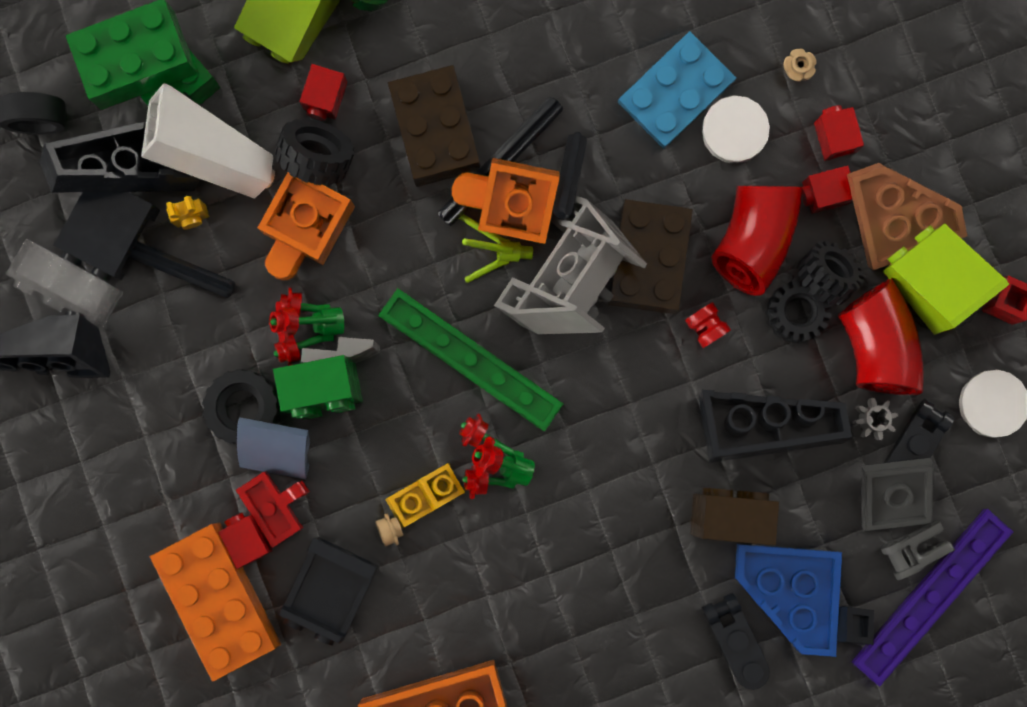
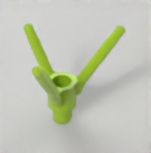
M464 214L459 218L467 225L497 242L495 244L466 238L462 240L463 245L497 252V260L466 276V283L478 279L498 267L507 265L509 262H519L520 259H532V246H522L520 242L510 241L498 234L478 230L479 223Z

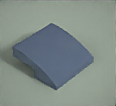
M239 417L237 424L239 467L307 479L309 471L307 454L310 446L308 430Z

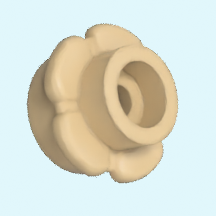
M795 49L791 51L790 56L785 58L783 65L789 78L794 81H802L813 77L816 72L814 66L817 61L811 52H805L804 49ZM798 62L803 63L802 68L798 67Z
M384 514V518L375 521L381 540L385 547L393 543L397 546L399 545L398 538L403 536L400 524L396 517L390 519L388 514Z

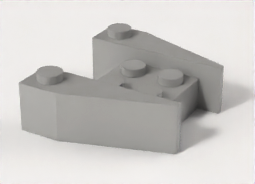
M576 196L573 213L570 218L559 220L557 216H553L550 220L564 234L532 283L529 285L512 277L494 305L520 326L538 335L603 332L605 327L587 313L597 302L599 294L609 279L616 273L618 265L622 260L645 268L647 265L611 219L587 199Z

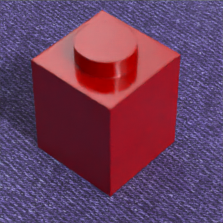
M311 64L299 101L303 109L307 111L306 115L321 121H325L326 117L336 120L348 83L344 73Z
M842 105L824 109L822 111L823 115H820L814 122L824 161L857 153L864 146L854 107L842 109Z
M848 165L809 175L802 182L801 198L803 204L809 206L811 214L848 205L853 202L847 174L850 173Z
M1009 275L1005 276L1004 278L1008 281L1009 285L985 303L981 311L1014 325L1027 320V283Z
M243 512L224 521L226 528L218 532L236 569L242 568L273 551L252 515L245 517Z

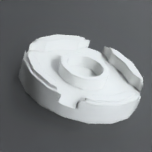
M730 96L722 98L711 106L703 120L702 133L704 144L713 156L723 162L742 163L750 161L762 151L768 141L770 125L767 114L758 103L748 97Z
M1001 370L980 372L972 377L961 390L959 398L960 414L972 430L979 435L990 438L1008 436L1020 429L1027 419V390L1023 383L1009 372Z

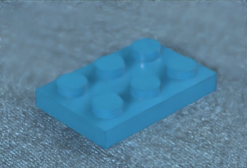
M689 31L618 99L617 103L665 149L735 82L736 77Z

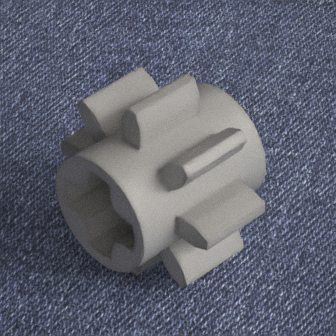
M869 398L867 408L856 406L855 409L860 414L859 419L854 420L853 424H860L863 429L861 432L862 437H867L871 432H874L875 439L882 440V431L895 432V428L891 423L892 418L898 417V414L891 413L888 409L890 401H884L877 406L876 399ZM878 412L877 419L881 423L879 425H871L873 418L870 414Z

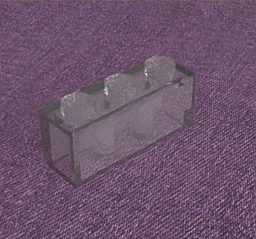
M25 239L6 272V275L16 280L13 284L14 287L29 295H32L35 290L45 296L42 302L60 312L63 307H66L71 311L82 313L88 321L103 327L124 292L28 239Z

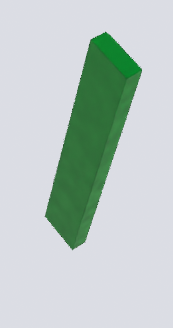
M398 288L378 315L543 432H545L563 406L561 401Z

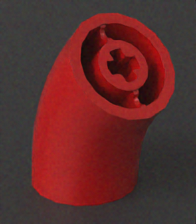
M736 186L735 204L729 226L720 245L711 256L712 263L717 272L732 286L746 294L761 296L772 283L786 258L793 240L800 211L802 187Z
M893 278L888 279L861 295L838 314L849 335L854 350L857 372L856 386L863 390L883 394L920 395L923 393L924 367L918 330L903 294Z

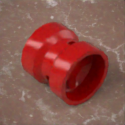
M714 302L685 319L688 327L695 330L698 334L697 340L702 348H705L731 331L727 322L721 321L719 318V310Z

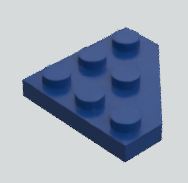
M737 544L735 579L799 653L806 655L836 657L842 552Z

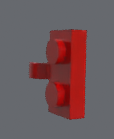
M264 471L236 489L239 497L272 548L303 529V526L289 506L310 492L303 480L298 481L281 493L269 473Z

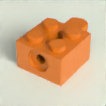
M493 158L489 177L468 172L461 173L452 185V196L459 205L482 209L478 230L545 244L560 175L559 171Z
M287 172L257 227L264 235L275 240L265 259L267 271L276 279L290 280L296 275L305 256L324 265L355 208L351 199L322 184L306 183Z

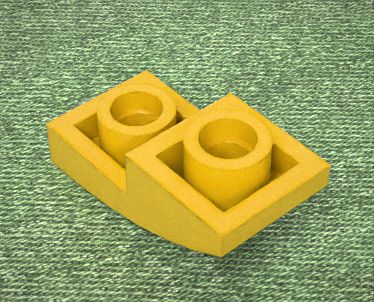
M449 463L385 500L403 529L465 492Z

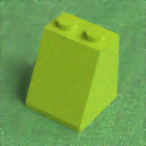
M246 0L234 29L243 33L242 38L248 43L255 46L263 45L271 50V56L280 62L288 64L289 62L303 60L340 0Z
M946 224L941 225L935 230L931 225L914 237L917 244L909 250L904 246L887 258L891 264L883 270L889 279L893 278L906 301L934 335L955 328L1009 285L1008 281Z

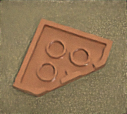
M881 163L847 174L867 264L872 270L890 265L891 263L887 258L903 246L907 250L911 249L917 244L914 237L930 225L935 230L941 225L946 224L961 239L967 237L962 206L955 201Z

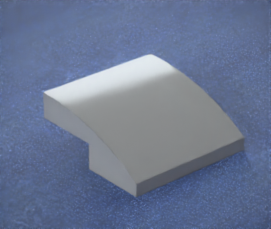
M338 337L337 351L302 348L301 362L305 363L345 355L357 363L378 354L380 346L371 339Z

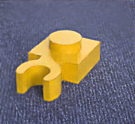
M186 196L184 201L166 203L170 222L178 228L182 227L184 230L195 228L202 224L203 219L210 217L206 204L199 198L192 200L191 196Z

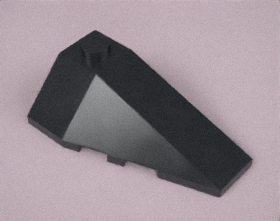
M67 311L65 315H49L0 333V371L15 372L17 371V366L43 375H48L49 369L68 371L67 376L74 378L110 377L111 371L99 327L88 321L82 313Z

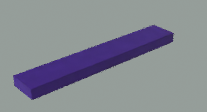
M983 509L953 544L955 550L943 556L876 632L873 645H865L851 662L880 687L1014 531L989 509Z

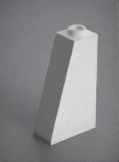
M163 83L149 100L142 158L254 199L265 188L268 189L272 185L275 171L272 169L273 155L168 84Z

